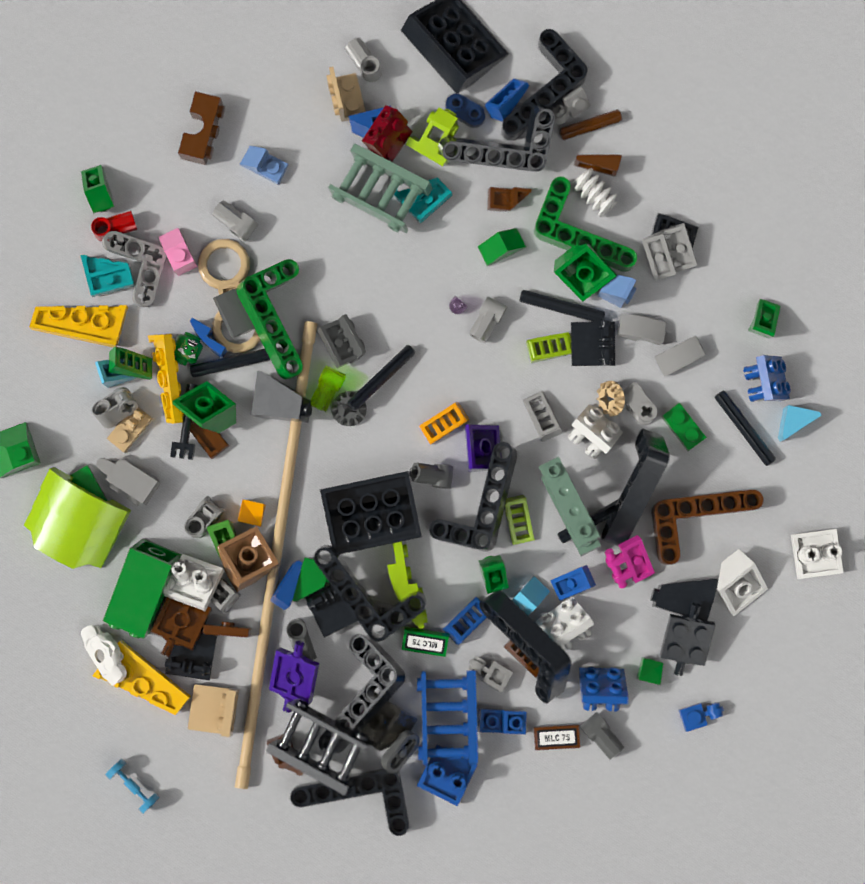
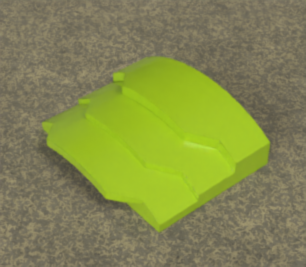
M56 467L49 468L40 486L41 490L24 523V526L31 531L34 548L72 569L88 564L102 568L131 509L113 499L105 501L71 482L74 477Z

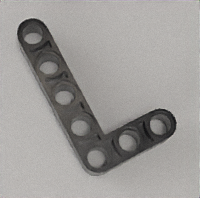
M553 29L542 31L538 48L559 74L503 120L501 134L508 141L518 139L527 131L529 118H525L522 113L525 111L531 112L534 106L541 104L539 102L540 98H547L550 103L545 106L552 110L563 101L562 98L585 82L588 72L586 64ZM551 39L554 44L546 45L543 40ZM565 55L568 60L561 61L557 56ZM579 71L582 76L575 77L571 72ZM557 84H562L565 86L566 89L564 91H559L556 89L555 86ZM542 112L538 120L542 119L547 113ZM514 125L517 130L509 132L506 126Z
M539 104L534 106L530 113L524 146L444 137L440 140L438 149L443 157L449 161L539 172L543 170L547 162L555 115L545 105ZM542 112H546V118L542 121H539V115ZM542 133L541 141L535 143V136ZM448 145H455V148L451 153H445V149ZM471 147H476L475 153L467 156V150ZM492 150H497L496 156L492 159H489V152ZM517 152V158L514 161H509L510 155ZM538 155V161L530 164L531 158Z
M644 428L640 430L635 441L639 460L601 536L603 541L616 546L629 540L670 459V453L664 437Z
M499 442L494 446L474 527L437 519L429 526V533L433 538L484 552L491 551L495 547L517 459V451L507 442ZM509 448V456L507 458L502 459V450ZM499 470H504V477L501 480H496V473ZM497 491L499 493L498 500L491 502V494ZM492 513L494 516L493 521L490 524H486V515ZM444 525L446 528L445 533L442 536H438V528ZM465 530L467 533L466 539L459 541V533ZM483 535L488 537V542L485 546H481L479 543Z
M323 545L315 552L314 561L373 641L381 642L424 611L427 603L426 597L423 593L417 591L410 593L382 613L334 547ZM328 551L331 555V560L328 562L323 561L320 558V552ZM336 569L342 570L345 575L344 579H336L333 571ZM355 588L358 592V597L350 598L347 595V589ZM418 598L422 602V606L420 608H413L410 605V600ZM367 606L371 609L372 614L370 616H363L360 608ZM395 611L401 612L404 619L399 622L394 621L391 614ZM375 625H382L385 633L382 635L376 634L373 627Z
M503 591L493 592L481 600L479 606L482 613L539 668L535 685V692L538 698L547 704L563 693L566 689L571 668L569 655Z
M355 634L351 637L349 649L374 676L335 719V721L344 726L348 721L349 728L355 732L361 731L402 686L406 678L404 670L376 641L362 634ZM364 640L365 647L361 650L360 644ZM376 656L380 658L378 665H375L374 662ZM393 671L395 676L394 679L390 681L389 675ZM376 688H379V696L375 698L374 692ZM363 704L365 709L364 713L361 715L360 707ZM327 729L318 741L319 748L323 752H325L333 735V732ZM341 737L334 753H341L351 742Z
M384 768L349 775L350 780L354 781L355 784L352 791L346 795L319 781L297 785L290 794V800L294 806L307 807L382 792L390 832L395 836H402L409 829L408 812L399 771L393 773L396 775L397 781L392 785L387 784L384 780V776L390 773ZM366 777L372 778L375 782V785L370 789L364 788L362 785V780ZM326 786L330 791L329 796H319L317 792L318 787ZM296 791H305L307 800L303 802L298 801L295 797ZM391 796H398L401 799V804L398 807L390 806L388 799ZM395 819H402L405 822V827L397 830L393 827L392 823Z

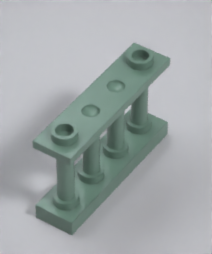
M354 143L350 151L355 162L339 188L331 184L329 185L331 197L339 203L345 201L387 223V226L395 232L399 233V231L407 233L408 228L403 220L418 195L424 194L429 196L432 191L430 181ZM368 165L372 167L373 172L358 198L347 193L361 167ZM386 174L391 177L392 181L377 207L366 203L380 176ZM405 184L410 187L411 191L396 216L393 217L385 213L384 211L399 185Z
M556 457L538 466L543 475L541 480L580 556L582 557L600 548L601 545L598 541L600 535L560 458Z

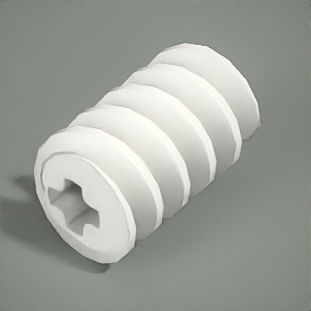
M591 168L583 172L572 185L577 184L575 187L576 192L583 190L580 197H588L586 203L588 205L594 203L592 210L597 211L601 209L598 216L603 217L617 204L614 201L617 194L609 196L611 188L603 189L605 181L597 183L599 175L597 174L592 177L591 173L594 169Z

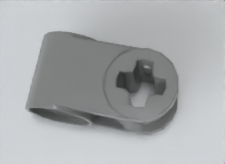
M633 382L623 390L625 395L624 407L638 423L648 425L656 417L657 408L647 397L640 385ZM643 410L650 411L649 417L641 415Z
M119 387L102 400L97 401L91 411L104 428H112L126 417L132 415L138 408V404L131 398V392L128 388Z
M206 496L186 520L184 525L186 533L193 538H201L208 531L207 527L214 525L220 519L225 509L219 508L210 500L211 497ZM193 522L201 523V530L198 533H191L190 526Z

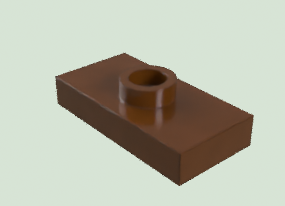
M221 622V626L204 625L203 633L248 638L251 636V628L235 627L233 622Z

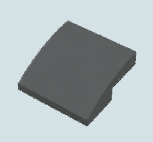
M246 284V290L253 293L252 287ZM237 288L213 298L231 338L241 336L255 329L237 295ZM256 304V309L263 313L262 307Z

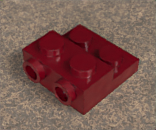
M385 105L362 139V142L371 152L393 162L413 131L407 125L408 121L398 109Z

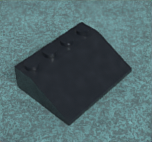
M434 0L409 14L400 30L456 94L474 84L509 54L462 0Z
M408 471L320 489L331 546L335 548L339 555L422 537Z

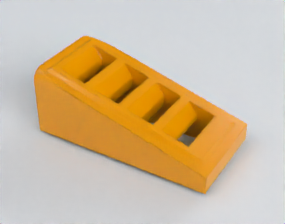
M455 402L419 425L431 445L468 422L469 418L459 402ZM452 410H455V412L460 418V421L457 422V420L451 412ZM444 415L448 416V418L453 424L452 426L448 425L447 421L443 417ZM438 419L445 429L443 432L436 423ZM432 424L438 435L434 436L428 425Z

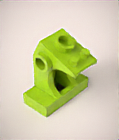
M439 107L436 112L432 111L426 121L429 124L421 139L411 136L405 145L443 167L448 164L449 160L445 159L439 152V143L429 138L434 127H437L444 131L441 139L449 136L454 137L459 126L458 118L453 111L447 108L443 110Z

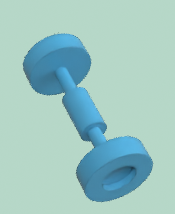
M120 759L105 775L112 779L118 774L125 781L124 785L134 795L137 794L144 801L139 808L140 812L144 814L160 797L154 793L150 798H147L140 791L141 788L131 777L128 779L122 773L121 769L127 763Z

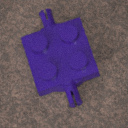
M295 641L294 652L281 647L275 652L269 690L278 693L285 699L283 711H286V713L292 712L286 705L294 699L305 700L309 705L313 701L320 663L303 656L305 643H301V641Z

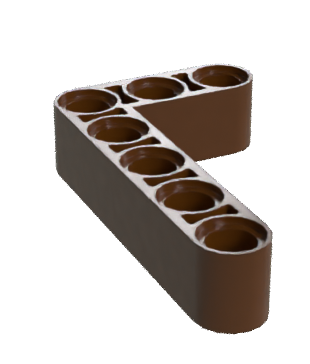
M745 490L666 499L656 502L652 507V520L658 560L664 565H672L680 559L677 519L753 511L762 506L763 495L757 490ZM748 495L755 497V506H750L747 503ZM726 497L733 499L734 506L732 509L725 506L724 500ZM704 500H709L712 503L711 511L703 509L702 503ZM682 502L689 504L690 512L688 514L681 512L680 505ZM659 505H665L668 508L667 516L664 517L658 513ZM662 527H668L671 530L670 538L665 539L661 536ZM666 549H671L674 553V558L671 561H667L663 556Z

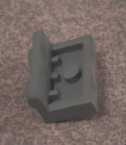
M347 314L317 329L337 369L359 360L366 353L364 342L359 339L354 323L348 318Z

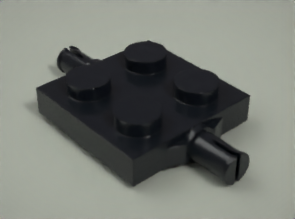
M698 603L691 604L689 615L670 614L660 657L677 662L674 674L677 676L678 674L683 676L685 664L705 666L716 625L713 621L703 620L698 617L701 607Z

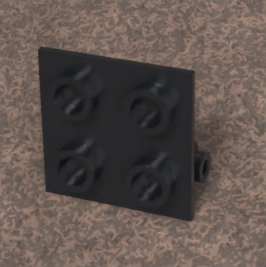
M571 322V366H615V322Z
M332 585L305 598L307 606L312 612L324 638L357 622V619ZM348 588L347 595L350 598H355L351 589Z
M201 633L193 650L174 645L170 657L165 660V674L210 681L217 636Z

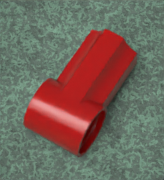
M128 211L107 218L98 217L94 219L91 224V230L96 239L102 242L104 235L108 232L117 231L125 234L136 231L137 226L132 211ZM101 226L108 227L104 233L97 232Z

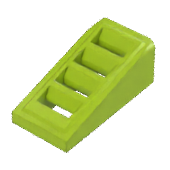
M569 332L533 338L526 341L531 363L571 354ZM564 338L567 350L562 351L560 339ZM551 341H556L557 352H554ZM547 342L549 349V353L547 354L545 353L543 343ZM537 344H539L541 355H537L535 348Z
M519 495L507 498L504 510L512 544L516 545L535 540L526 497ZM521 503L522 507L510 509L511 505ZM522 512L524 516L512 518L513 514ZM524 521L526 525L514 527L515 523ZM524 530H527L528 534L516 536L515 532H520Z

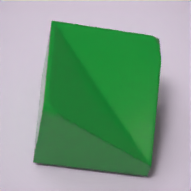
M641 657L636 679L660 685L664 663Z

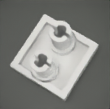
M589 404L573 422L574 430L569 433L568 439L571 441L577 435L578 437L573 442L576 445H579L584 437L589 439L592 443L585 449V453L589 455L592 450H595L590 458L596 459L602 451L606 454L623 432L615 422L609 421L598 408Z
M837 529L791 535L797 579L844 573L841 559L842 549L839 546Z
M182 554L179 561L174 563L171 568L173 574L163 594L165 597L206 611L224 570L221 567Z
M573 596L536 620L537 625L565 652H567V649L564 645H567L570 650L573 647L570 640L576 636L580 640H585L584 632L590 637L591 630L589 628L594 625L592 619Z

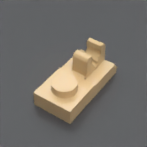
M138 407L132 415L120 421L106 439L126 453L153 418Z

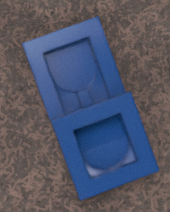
M191 318L190 323L201 341L216 355L224 358L227 349L210 338L213 334L212 329Z

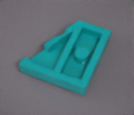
M438 177L428 180L432 186L429 196L424 194L418 195L408 211L420 224L453 196L452 192ZM409 188L401 191L397 189L393 196L402 205L411 190Z
M80 255L92 297L135 286L128 263Z

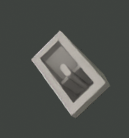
M221 578L211 598V602L222 612H228L241 594L236 592L233 587Z

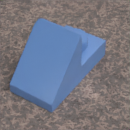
M249 146L240 163V166L279 185L288 168L287 163L268 154L267 149Z

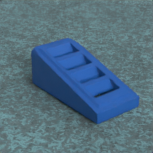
M513 78L485 104L489 116L503 122L529 88V83Z
M299 560L290 566L270 599L271 602L283 610L288 609L293 600L302 567V562Z
M477 596L443 628V631L449 633V637L457 645L462 643L487 618L480 609L479 603L481 600ZM472 606H475L476 609L482 614L481 617H479L474 612V610L471 608ZM466 612L476 621L475 623L465 615ZM461 619L469 628L466 629L458 620ZM454 625L462 633V635H460L452 626Z

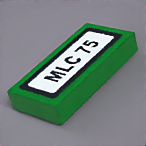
M405 627L401 650L446 657L449 633Z

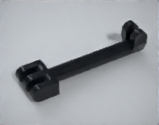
M188 383L186 393L199 385ZM185 414L183 416L180 442L172 441L170 457L175 458L177 449H180V459L185 458L187 450L189 451L188 460H193L196 445L188 444L192 420Z

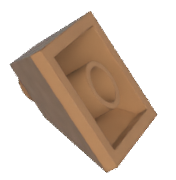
M257 526L217 546L225 573L236 592L256 583L279 565Z

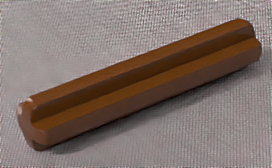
M616 109L562 127L559 133L562 140H567L618 123L622 120L620 110Z

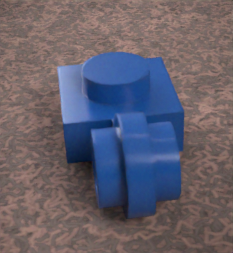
M717 702L707 705V710L703 711L701 703L679 709L685 732L707 726L708 723L705 716H710V719L722 717L723 706H720V703Z

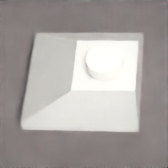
M740 549L721 563L717 590L731 615L735 616L768 590L756 564Z

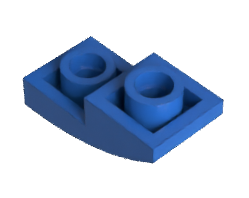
M478 709L477 732L526 735L527 712Z

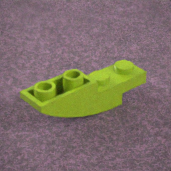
M402 542L393 543L396 564H389L387 567L393 589L400 601L412 592L418 591L423 593V587L418 588L417 583L408 584V580H412L410 566L406 567L405 558L409 557L407 544L402 545ZM418 598L410 600V605L413 608L421 607ZM426 609L412 620L420 629L424 628V623H428Z

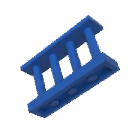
M476 670L467 671L466 677H462V679L426 680V671L421 672V677L417 678V691H422L423 746H418V760H423V766L428 765L427 758L464 757V759H468L469 765L478 764ZM462 688V690H467V699H463V702H426V689ZM463 711V713H467V722H463V725H427V712ZM463 734V736H468V745H464V748H427V735Z

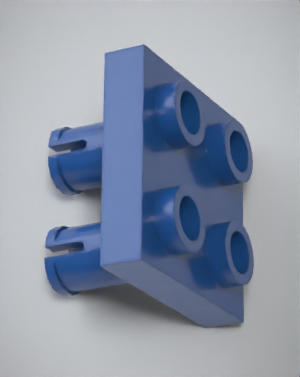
M781 356L756 357V365L744 367L743 371L749 373L744 374L746 380L758 377L761 380L762 386L748 389V394H755L749 396L751 402L761 399L765 401H785L790 399L791 388L785 377L786 364Z
M579 667L583 709L589 711L591 704V710L595 711L597 703L606 704V710L611 712L614 705V712L620 709V704H628V690L624 669Z
M437 744L435 748H444V747H442V746H440V745ZM464 757L430 758L417 786L458 807L478 765H469L468 759H464Z

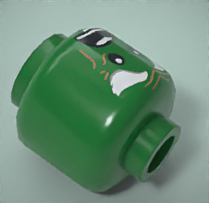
M188 332L179 334L176 337L174 356L177 363L186 366L187 363H196L203 349L199 337Z

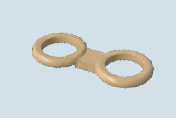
M218 239L209 243L202 250L198 259V271L202 279L210 287L218 289L219 295L237 288L238 284L246 279L250 269V258L246 249L238 242L230 239ZM220 248H228L234 250L239 255L241 267L234 278L220 281L209 274L207 262L214 251ZM219 311L216 313L212 323L213 335L216 342L226 347L227 351L244 353L253 349L261 341L255 330L253 336L242 344L229 342L222 334L221 325L223 319Z

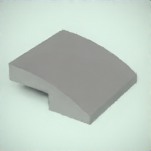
M685 223L642 239L655 281L676 275L678 271L697 266Z

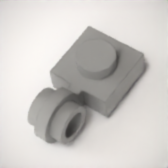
M579 86L562 98L564 106H556L551 111L555 115L554 122L562 124L568 120V114L574 118L591 107L584 89Z
M477 656L469 661V669L471 671L476 670V673L479 675L481 672L486 673L482 682L499 692H503L513 674L512 671L495 661H492L489 668L485 666L487 662Z

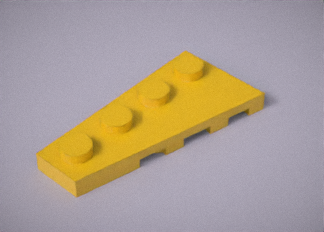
M128 306L35 307L29 327L34 331L114 348L118 346Z
M172 334L148 335L149 343H154L155 352L152 353L153 362H156L159 366V371L156 375L160 387L164 389V392L161 393V400L166 423H183L182 417L184 413L172 404V401L181 395V385L177 380L179 367L174 356L176 349L175 340L172 338Z
M120 640L118 645L120 652L124 655L120 662L125 667L127 675L123 681L113 686L120 687L130 692L133 696L141 697L149 701L150 704L169 713L178 714L191 696L123 640ZM98 669L92 675L97 679L107 681Z

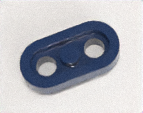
M454 93L447 97L445 108L453 111L459 121L471 128H478L484 123L486 114L483 107L461 94ZM458 101L460 105L455 107L452 103ZM477 112L479 116L474 118L471 116V113Z

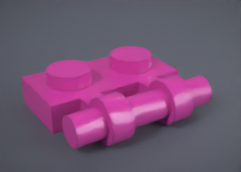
M638 535L619 544L620 553L615 554L613 549L605 551L607 566L612 569L613 580L621 589L627 586L626 580L632 578L636 584L655 573L642 539ZM625 562L627 568L621 570L620 564Z

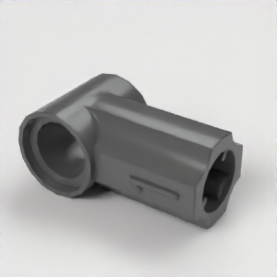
M417 462L413 463V466L410 468L409 476L412 482L431 484L432 487L451 489L453 466Z
M301 619L291 620L287 624L286 631L293 650L295 641L304 642L303 656L311 660L316 659L317 656L305 623ZM294 623L301 624L303 632L297 636L293 635L290 632L291 625Z
M598 712L580 726L589 739L595 742L610 760L617 756L624 748Z

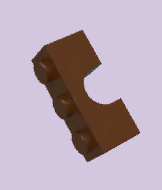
M195 91L189 112L193 119L202 121L204 126L199 133H183L178 154L182 160L206 165L208 159L211 160L214 147H212L213 139L218 137L219 126L217 125L219 118L222 119L224 116L225 106L220 97Z

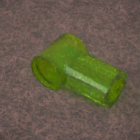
M326 365L311 398V405L326 413L336 392L340 391L346 374Z

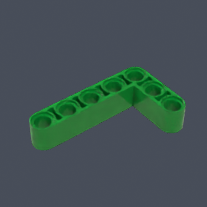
M559 176L553 179L534 227L536 238L564 250L579 246L580 241L587 240L591 248L609 267L622 272L630 271L637 262V254L633 249L558 221L571 185L565 177ZM562 185L566 191L558 193L554 187ZM548 205H555L558 211L551 213L546 207ZM545 224L550 228V231L543 233L539 230V226ZM566 232L570 235L571 239L564 241L559 237V234ZM608 248L611 251V255L608 257L603 256L600 249ZM621 257H630L632 263L624 264L621 261Z
M292 259L283 260L248 276L238 284L236 289L237 295L278 375L285 380L292 379L300 374L303 364L266 292L288 283L298 275L299 266ZM283 267L289 270L290 276L284 273ZM264 276H268L271 279V284L265 281ZM246 284L252 287L253 293L246 290ZM256 304L262 307L263 313L256 309ZM266 324L272 326L273 333L266 329ZM276 344H280L283 347V353L277 350ZM287 363L293 367V373L288 371Z

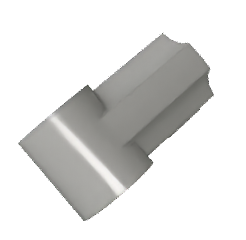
M360 37L351 40L345 47L346 52L361 71L366 81H377L381 76L378 59L372 55ZM369 66L376 68L372 72L366 71V68Z
M225 200L219 202L212 213L216 219L227 226L243 242L249 238L258 226V223L250 216L240 213Z
M488 296L479 311L480 315L471 328L469 335L480 342L486 343L496 323H499L504 315L507 306Z

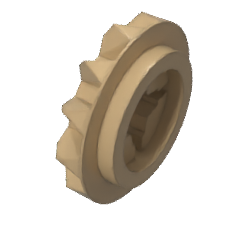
M615 381L601 383L600 388L596 390L599 395L596 400L600 403L598 408L603 409V414H608L609 416L620 414L625 405V395L621 386ZM607 396L614 398V400L609 401Z

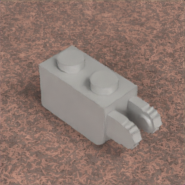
M105 458L97 461V468L107 475L105 480L110 482L108 487L119 494L121 491L129 495L127 499L137 506L140 503L147 505L161 484L126 460H119L116 464Z

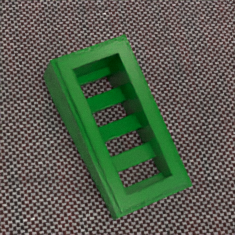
M115 346L109 352V372L151 380L152 358ZM128 360L131 361V366H128ZM135 362H138V369L135 368ZM143 363H146V372L143 371Z

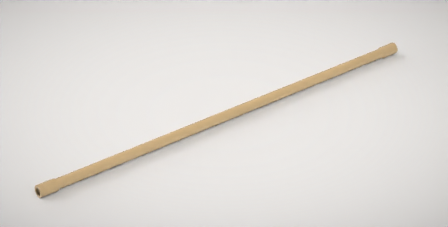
M308 321L304 322L300 359L303 369L297 376L295 391L305 397L318 325ZM290 422L271 549L279 565L267 575L241 755L235 780V788L248 789L250 765L274 611V603L270 599L276 591L302 422Z

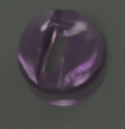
M456 296L449 303V309L454 314H461L468 308Z

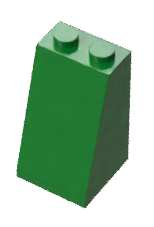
M144 538L130 547L103 622L108 623V626L113 629H122L129 632V635L134 638L144 639L151 632L165 600L163 592L173 574L171 568L174 563L179 561L182 554Z

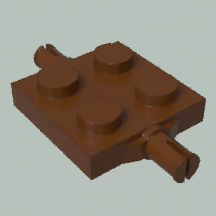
M167 597L151 630L152 634L162 637L166 641L161 654L170 657L174 645L193 650L212 608L207 607L206 611Z

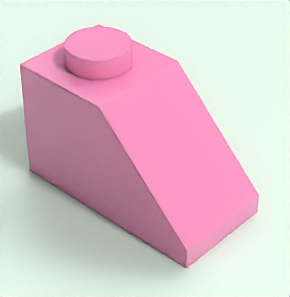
M179 228L159 237L165 254L178 276L198 267Z

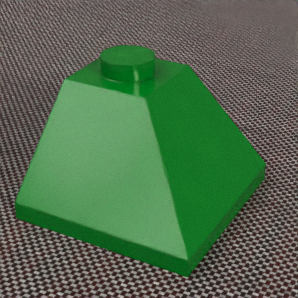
M588 244L571 247L554 262V273L582 302L617 276Z
M208 381L172 401L175 407L201 428L221 433L236 424V403Z
M27 422L0 431V478L41 464Z

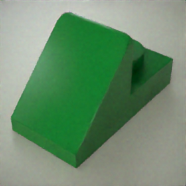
M760 298L756 306L754 319L748 331L766 338L774 337L781 306Z

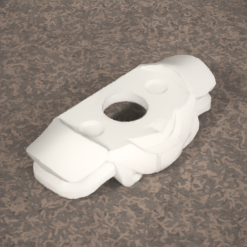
M98 625L85 627L81 631L84 647L101 675L112 686L120 683L126 677L127 671L120 662L124 655L120 652L118 643L109 633H102ZM99 649L103 651L105 656L103 662L97 657Z

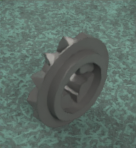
M346 391L339 393L333 400L331 407L332 415L343 426H355L366 415L367 406L364 402L356 410L358 413L349 412L344 417L345 409L341 404L348 405V400L356 392Z

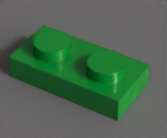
M680 403L661 416L687 451H690L707 438Z

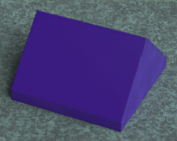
M465 425L468 472L488 471L494 446L500 442L499 425Z

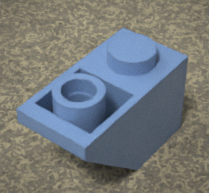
M617 274L615 278L601 288L598 297L621 308L624 303L628 304L637 289L634 287L636 280Z

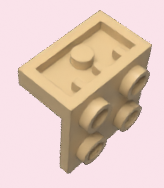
M333 66L329 67L330 74L326 75L330 95H333L331 98L335 116L340 115L341 122L348 121L351 115L366 112L357 74L352 73L336 77Z
M194 685L188 729L231 737L234 730L239 690Z

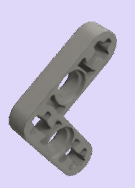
M117 231L108 232L102 239V245L105 250L142 262L132 299L138 307L144 308L149 306L154 300L166 259L164 249L159 245ZM115 236V241L123 243L124 239L127 241L123 246V251H121V245L116 244L111 247L107 239ZM130 243H137L139 245L140 252L137 255L129 252L128 246ZM145 246L148 247L146 250L147 252L153 253L155 250H157V255H159L160 258L153 261V256L148 254L144 255V258H142L141 256L145 251ZM147 270L152 271L155 275V279L151 283L146 282L143 277L144 272ZM140 284L152 287V290H146L145 296L148 297V300L141 303V298L138 297V294H142L145 287H140Z

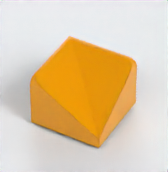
M242 499L238 522L261 527L266 505Z

